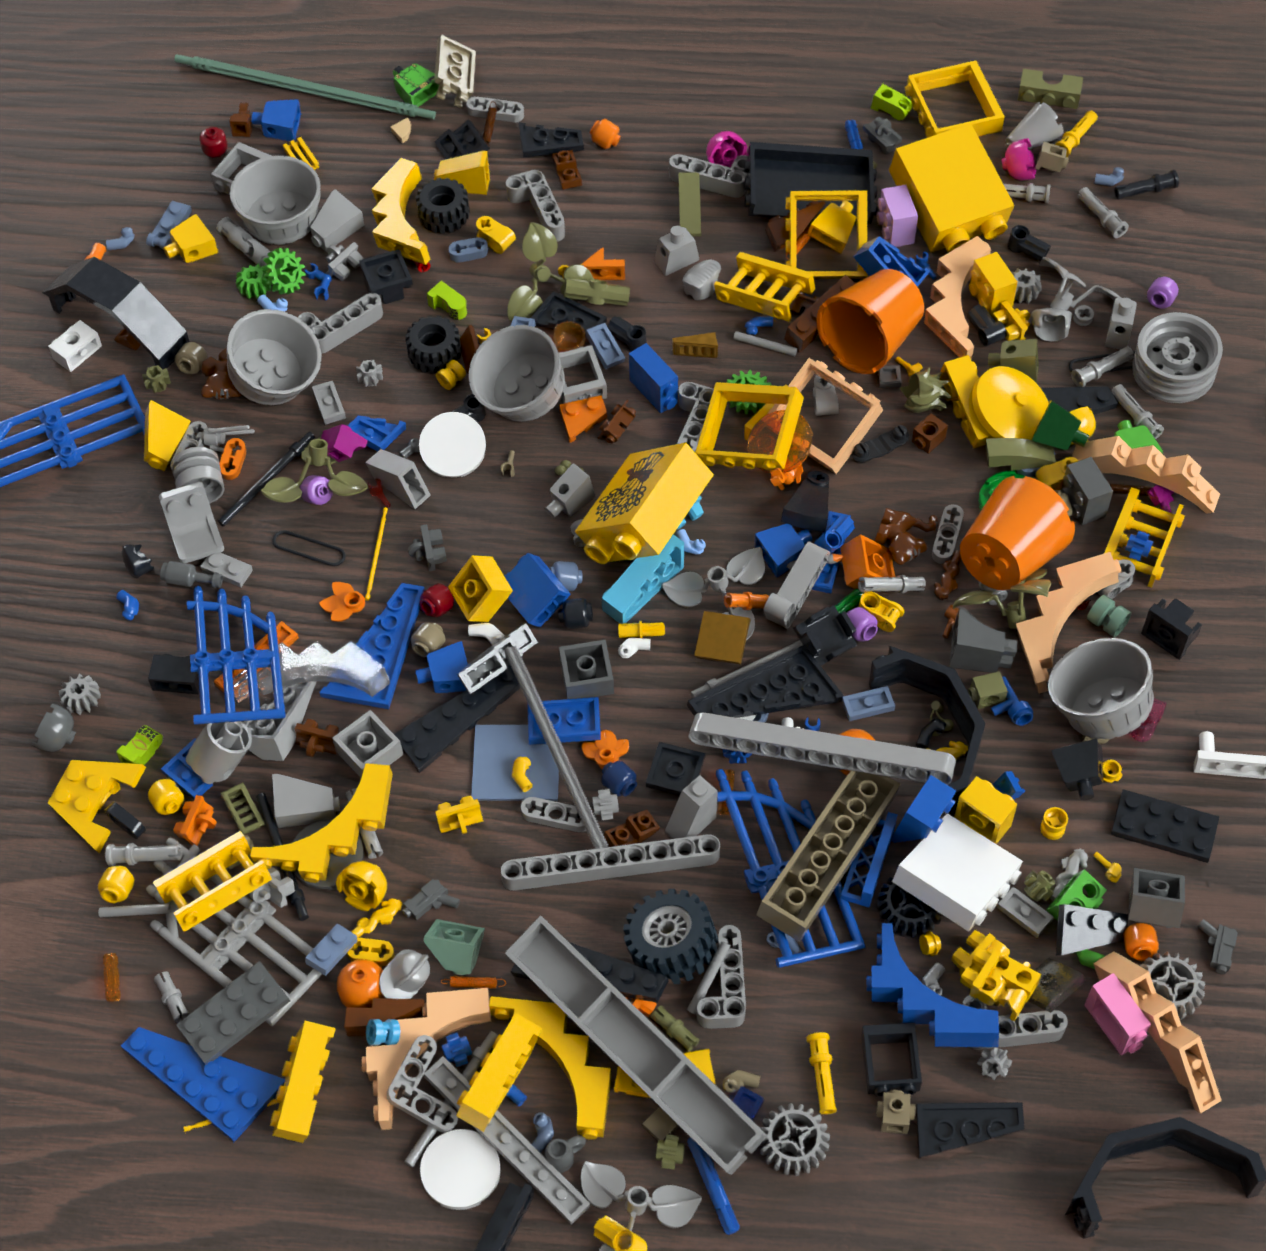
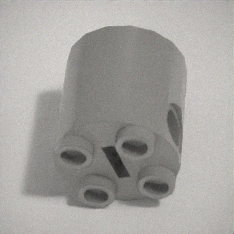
M241 721L206 724L189 749L186 762L201 777L202 781L207 784L226 780L251 747V732Z

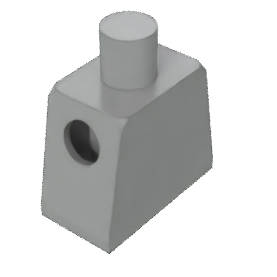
M674 226L671 228V233L658 240L655 264L665 276L699 261L696 241L686 228Z
M1129 298L1115 299L1105 347L1121 350L1128 346L1137 302ZM1123 326V333H1118L1116 327Z
M573 463L550 488L549 492L553 501L545 510L553 518L561 511L569 517L574 515L596 496L589 475Z

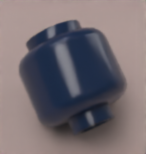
M623 761L609 762L602 769V785L606 789H610L612 794H617V797L628 796L636 788L637 775Z

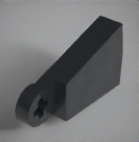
M811 471L808 473L806 479L783 508L781 522L804 529L825 532L828 521L830 479L826 473L821 471Z

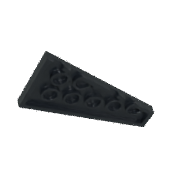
M803 645L688 700L687 707L694 716L697 713H709L740 718L842 702L844 695Z

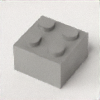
M371 710L332 738L336 752L360 778H362L365 763L390 765L403 755L400 740Z

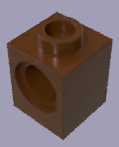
M930 413L914 428L912 442L918 449H922L929 454L946 439L948 425Z

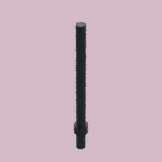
M308 432L298 442L295 441L289 447V451L218 520L219 524L224 527L270 480L279 474L295 457H299L305 450L304 448L315 436Z
M260 793L256 798L273 846L283 845L266 794ZM282 869L284 877H289L294 882L295 892L288 896L291 904L295 906L299 920L304 921L309 918L304 904V893L302 889H299L293 871Z

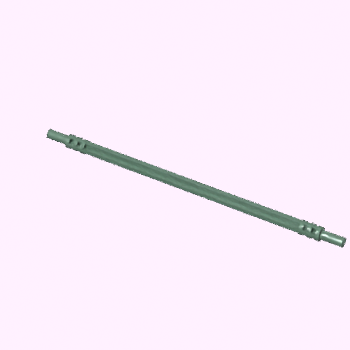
M178 54L175 55V62L191 65L195 69L411 117L420 116L435 119L436 116L435 111L418 108L417 105L196 56L192 58Z

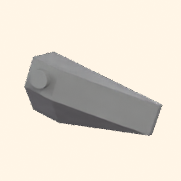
M294 677L283 687L285 718L243 722L251 732L252 743L249 751L262 760L284 761L295 743L296 732L294 728L297 723L301 724L316 684L315 678ZM274 700L270 704L264 703L260 710L275 709Z

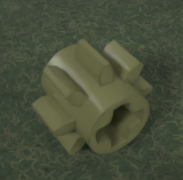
M159 365L148 367L146 374H142L146 389L151 388L154 393L165 391L167 384H171L167 368L162 370Z
M1031 871L1025 878L1024 884L1026 886L1024 891L1032 900L1039 901L1043 898L1047 901L1054 894L1055 888L1053 885L1055 881L1047 872L1040 871L1036 874V872Z
M666 1134L665 1141L658 1140L656 1160L662 1161V1168L674 1170L676 1163H683L685 1144L679 1143V1136Z

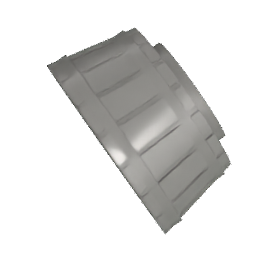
M289 156L261 158L245 166L235 176L231 184L230 198L234 209L242 219L246 230L256 239L268 244H288L303 238L311 231L310 227L319 213L318 205L321 190L320 180L316 171L306 162Z
M263 309L257 312L254 311L239 319L229 333L226 350L228 374L235 388L247 399L263 405L283 404L295 398L314 380L321 365V348H319V342L313 331L296 316L280 310Z
M515 325L493 333L476 350L469 368V384L476 399L487 409L512 421H531L540 416L542 417L556 405L563 392L565 377L559 352L552 339L536 327Z
M1102 638L1089 641L1070 650L1056 663L1049 676L1048 691L1058 710L1064 714L1070 725L1082 735L1093 739H1112L1124 736L1130 731L1132 732L1137 729L1151 712L1154 701L1151 661L1143 648L1125 639Z

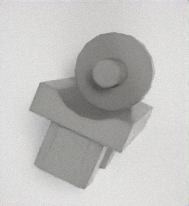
M353 242L345 250L342 245L338 247L330 245L327 248L329 255L326 257L330 264L326 274H329L331 277L334 275L341 281L346 279L350 274V270L345 265L349 263L357 269L360 266L359 260L364 259L357 251L358 245Z
M272 867L268 869L272 880L252 891L250 897L255 902H263L269 899L279 907L287 905L286 896L295 892L294 882L289 877L281 880L279 871Z

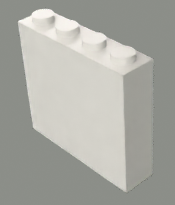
M946 814L942 818L944 821L937 832L931 831L927 838H924L900 863L892 882L962 928L970 931L975 924L979 926L987 915V910L992 912L999 901L998 897L1004 898L1010 889L1009 884H1016L1022 874L1019 869L1023 861L951 815Z

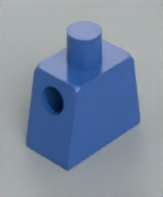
M299 100L266 102L263 113H252V124L262 125L263 134L266 137L295 141L301 118Z
M784 524L755 533L754 546L755 548H762L763 559L777 578L789 570L787 565L798 559L805 544L812 541V536L808 529L796 533L790 524Z
M462 641L428 653L427 661L429 667L415 670L418 684L432 681L435 693L466 691L457 675L468 665Z

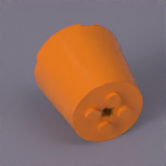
M883 269L827 299L820 306L817 313L818 333L823 345H828L835 354L833 358L839 364L856 373L872 374L886 365L919 323L924 314V301L918 287L909 277L897 270Z
M1014 476L1004 479L995 488L961 541L960 555L965 567L982 584L996 590H1010L1012 586L1021 583L1066 549L1072 542L1075 534L1074 521L1070 520L1067 513L1069 510L1068 506L1052 488L1039 480L1027 476L1023 479L1015 478Z

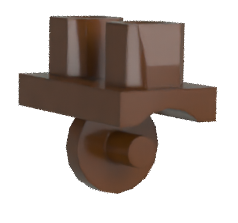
M306 719L303 724H296L294 728L296 732L295 743L307 749V756L313 757L316 751L336 755L337 752L332 738L339 733L338 726L329 724L325 730L318 729V723L311 719Z

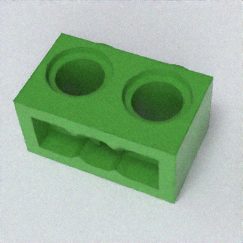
M1084 869L1073 875L1046 911L1058 921L1059 905L1062 904L1096 909L1103 902L1101 897L1106 892V889ZM1083 888L1087 891L1088 898L1083 894Z

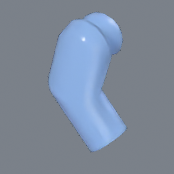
M261 295L257 299V302L264 309L284 312L287 310L288 302L283 298L272 302L266 295Z
M684 529L675 533V536L684 542L685 552L698 555L704 551L706 544L702 539L691 541Z

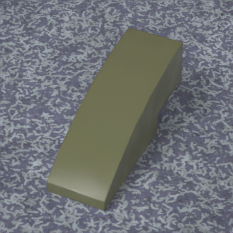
M699 172L678 173L680 227L686 228L691 236H701Z
M986 439V455L989 468L1010 465L1012 471L1040 468L1056 462L1053 446L1029 439Z

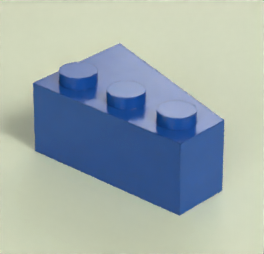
M880 236L865 243L853 256L869 276L883 269H893L905 274L917 287L930 272L926 267L921 268L915 264V260L911 257L907 258L899 253V249Z

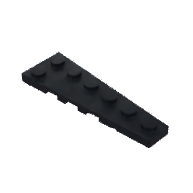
M508 665L506 670L473 693L469 694L467 690L394 734L401 742L402 751L419 773L440 757L442 751L449 745L453 746L462 734L467 730L473 729L481 718L488 716L498 705L502 704L521 688L511 668L512 666Z
M569 942L625 997L658 1003L669 982L667 976ZM514 964L511 970L514 977L531 980Z

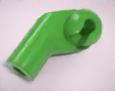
M1089 949L1076 952L1080 963L1095 969L1093 963L1105 957V955L1090 951Z

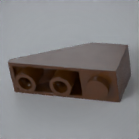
M812 201L806 205V208L801 210L796 208V241L823 209L825 201ZM790 211L787 213V216L782 218L776 216L770 219L765 228L775 252L786 248V239H790V231H786V218H790Z

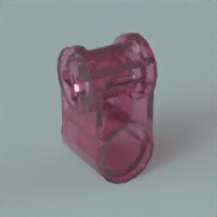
M1154 698L1153 706L1147 719L1131 732L1135 740L1146 742L1151 739L1158 722H1160L1167 705L1166 702Z

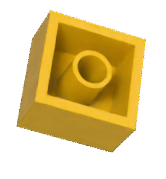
M994 252L975 259L973 269L971 270L969 290L973 296L975 295L980 306H984L991 316L994 312L1000 310L1001 303L1004 301H1008L1013 307L1018 282L1000 255Z
M472 555L448 586L467 620L477 622H489L513 592L494 558L490 556Z
M976 776L959 796L954 818L997 844L1012 825L1017 803L1009 795L1002 794L996 790L989 781L982 780Z

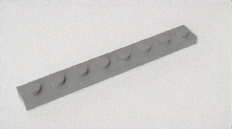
M444 1056L424 1073V1077L458 1111L460 1106L456 1103L464 1090H470L469 1081ZM498 1110L484 1132L474 1127L570 1225L590 1207V1203Z

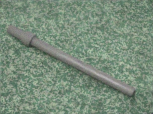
M799 640L717 680L713 678L705 682L706 685L691 691L690 695L692 698L697 697L803 645Z
M490 1031L480 1047L477 1046L471 1055L472 1060L462 1073L469 1082L498 1037L493 1031ZM445 1099V1101H444L443 1103H445L446 1105H448V1106H450V1107H453V1106ZM436 1113L435 1115L442 1119V1124L448 1114L445 1113V1115L440 1116ZM429 1125L427 1126L404 1161L408 1166L414 1167L437 1132L436 1129Z

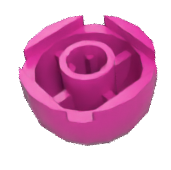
M719 132L707 144L706 155L708 161L731 168L736 157L741 155L747 156V144L734 132Z
M1029 138L1011 143L1005 152V158H1002L1003 170H1008L1009 175L1019 181L1036 178L1034 176L1036 175L1034 154L1031 153V150H1028V147H1032Z

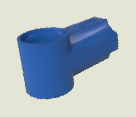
M839 515L822 536L815 540L814 544L830 551V554L842 546L843 541L855 529L854 521L849 516Z

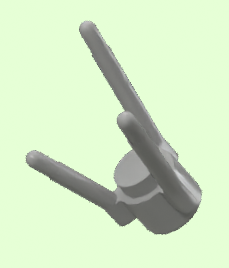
M249 425L206 428L203 436L204 444L210 446V449L223 453L224 448L219 446L225 443V435L253 434L255 430L249 429Z

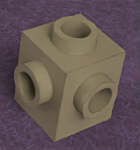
M891 1090L888 1093L884 1092L882 1101H877V1117H881V1132L907 1134L910 1120H914L915 1104H910V1094H904V1092L899 1090Z

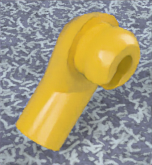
M520 756L513 763L511 776L523 792H527L533 786L525 775L526 770L531 766V761L528 757Z

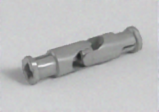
M224 217L218 222L216 227L218 233L228 237L230 243L240 249L254 263L259 264L261 268L267 265L263 261L270 252L267 248L253 239L244 229L234 225L229 217Z

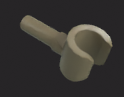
M513 450L509 451L507 462L501 465L502 476H504V471L507 469L511 470V477L515 475L513 466L515 452Z

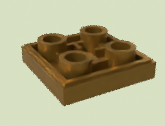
M704 611L694 656L696 658L741 665L750 618Z

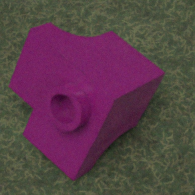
M342 424L323 431L321 439L328 443L327 455L338 462L347 460L352 457L353 452L364 449L368 441L352 431L349 426Z

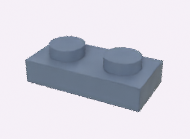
M605 323L586 330L585 335L605 369L624 362L625 356Z
M888 686L842 697V703L849 721L895 710V704Z
M336 924L305 957L306 964L326 976L355 945L357 935Z

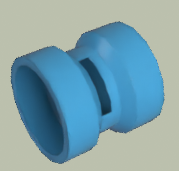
M379 1019L369 1020L366 1027L368 1044L371 1046H378L381 1043L386 1045L397 1044L400 1039L399 1022L396 1019H388L385 1022Z

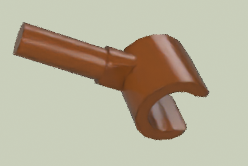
M950 605L944 614L949 619L942 635L944 638H948L958 612V608L953 609V605Z

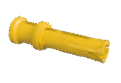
M1088 111L1071 131L1065 132L1062 140L1057 141L1054 145L1066 148V157H1068L1071 149L1079 145L1080 138L1097 121V114L1094 111Z
M821 1032L808 1035L806 1040L810 1044L811 1050L809 1062L815 1070L820 1113L826 1115L835 1113L837 1109L830 1072V1064L833 1058L829 1054L827 1042L830 1037L828 1033Z

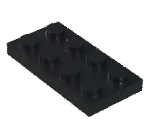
M1123 789L1111 835L1208 863L1219 816Z

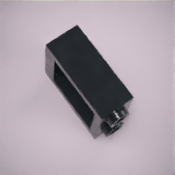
M915 1023L863 1026L861 1038L868 1094L883 1097L884 1092L888 1093L891 1090H899L904 1092V1094L910 1095L920 1091L922 1077ZM907 1042L912 1079L875 1081L871 1044Z

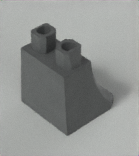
M959 607L953 625L949 667L990 673L997 672L998 667L1011 668L1013 657H1015L1017 651V640L1005 639V632L986 626L972 616L966 608Z

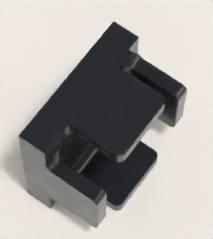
M400 249L359 260L368 293L382 294L384 304L404 299L403 288H410L413 282Z
M1162 598L1157 605L1154 603L1149 609L1141 634L1180 660L1185 655L1187 648L1199 635L1202 624L1197 622L1193 628L1189 627L1185 623L1193 615L1194 610L1178 599H1174L1164 609L1167 601Z
M834 605L813 614L793 628L802 645L808 649L820 666L858 645L852 636L856 632V628L847 613L844 611L839 614Z

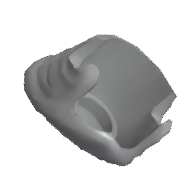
M704 260L689 269L682 279L685 294L692 295L694 300H703L713 295L715 291L714 283L718 282L721 265L715 260Z
M1042 308L1032 311L1030 318L1036 336L1041 340L1049 342L1065 339L1069 333L1072 313L1058 308Z

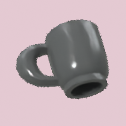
M575 1136L568 1141L563 1139L552 1140L545 1149V1159L559 1173L568 1171L573 1165L574 1153L585 1146L586 1138Z

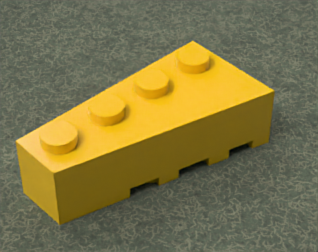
M969 355L944 362L939 380L949 381L944 385V388L952 396L946 400H952L953 412L956 418H962L961 427L972 447L977 448L986 445V439L994 437L982 426L973 407V387L979 378L975 362L971 361Z
M517 1013L514 1014L503 1035L499 1034L492 1046L494 1048L492 1053L488 1052L480 1065L483 1068L480 1073L476 1071L469 1082L470 1090H464L456 1103L460 1106L457 1117L479 1130L485 1131L529 1059L543 1028Z
M305 1021L296 1036H291L287 1050L291 1052L290 1061H285L282 1076L286 1078L284 1086H279L276 1101H279L280 1104L278 1111L274 1110L270 1126L274 1127L272 1136L301 1143L308 1137L317 1100L313 1098L314 1095H318L323 1079L322 1075H319V1071H323L330 1050L325 1049V1046L333 1038L335 1028Z

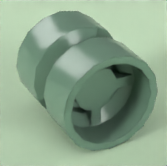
M1102 595L1092 606L1087 620L1097 627L1102 625L1103 630L1115 638L1127 625L1132 612L1121 605L1116 607L1115 601L1106 595Z

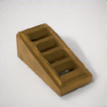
M715 332L672 338L673 355L717 358L718 343Z

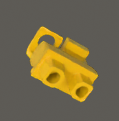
M974 930L966 943L975 950L969 954L960 947L952 955L951 960L960 968L959 975L962 976L967 967L978 973L982 970V968L972 963L973 957L979 948L990 953L997 949L1002 952V955L1008 957L1010 951L1002 942L996 940L992 934L989 933L985 936ZM1029 962L1023 963V965L1030 968ZM999 1002L994 1003L998 1007L1001 1005Z
M979 948L973 957L972 963L982 968V970L978 973L967 967L961 976L960 982L971 989L970 996L975 999L978 998L987 1005L992 1006L995 1002H999L1002 1006H1005L1008 1003L1012 1010L1010 1019L1015 1021L1036 989L1041 974L1006 955H1002V952L997 949L990 953Z

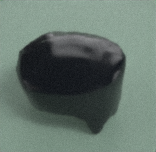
M141 544L122 546L123 562L131 576L137 579L154 570V567L150 564L152 559L146 558L145 554L140 551Z

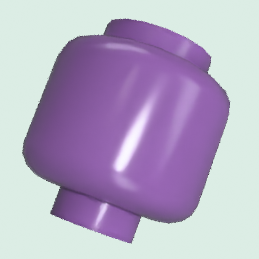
M1159 277L1154 280L1147 291L1148 301L1156 308H1167L1177 297L1178 286L1174 280L1168 277Z
M316 475L306 477L300 485L302 490L301 497L304 501L315 505L327 503L333 495V492L328 488L329 479Z
M857 607L847 612L848 617L856 628V632L852 634L855 640L863 642L875 636L878 629V622L875 616L862 607Z

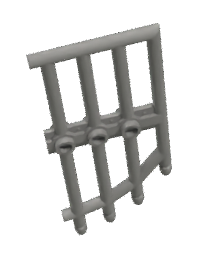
M170 837L167 839L166 844L176 845L179 842ZM180 844L183 851V859L177 868L195 858L201 851L199 847L193 844L188 850ZM154 861V866L159 871H162L164 875L174 870L164 861ZM217 874L209 878L217 886L223 883ZM149 885L146 888L149 895L155 897L159 903L165 904L156 887ZM195 887L187 891L194 899L201 896ZM247 896L240 898L237 901L245 909L236 918L224 909L215 913V916L228 925L219 936H216L201 923L192 927L195 932L210 943L201 954H198L179 938L177 919L173 914L179 909L173 900L168 902L172 905V912L166 914L167 928L163 927V924L156 920L151 922V928L224 988L233 981L219 970L229 959L245 972L254 966L237 952L247 941L299 982L290 994L282 989L290 999V1002L266 1020L272 1027L322 975V973L315 969L308 975L304 974L255 935V932L265 923L306 956L313 950L311 946L272 916L277 910L266 900L255 902Z

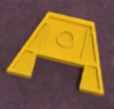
M71 760L48 804L100 853L111 831L92 822L114 780L135 788L146 767L143 764Z

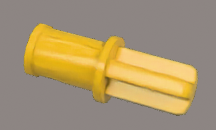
M639 621V623H619L618 626L619 638H643V636L665 635V625L662 622L642 623V621Z

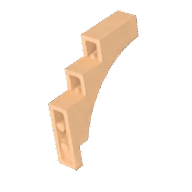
M978 236L938 259L936 273L941 279L932 284L930 298L935 304L926 309L924 323L959 358L969 355L971 360L974 345L967 338L969 326L963 314L961 295L966 284L971 279L974 260L991 253L988 243Z
M1111 552L1056 568L1061 588L1048 592V597L1036 596L1041 616L1016 623L1018 637L1039 694L1048 691L1046 682L1049 680V674L1047 669L1053 667L1055 644L1070 614L1094 593L1119 582L1118 573H1121V567L1118 559L1113 560Z
M1114 951L1093 963L1099 981L1114 973L1149 1020L1151 1025L1148 1032L1162 1051L1178 1082L1188 1089L1194 1110L1201 1114L1222 1101L1201 1037L1181 1025L1175 1004L1156 993L1149 971Z

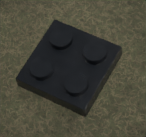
M659 742L646 780V787L680 796L682 790L700 775L706 753Z

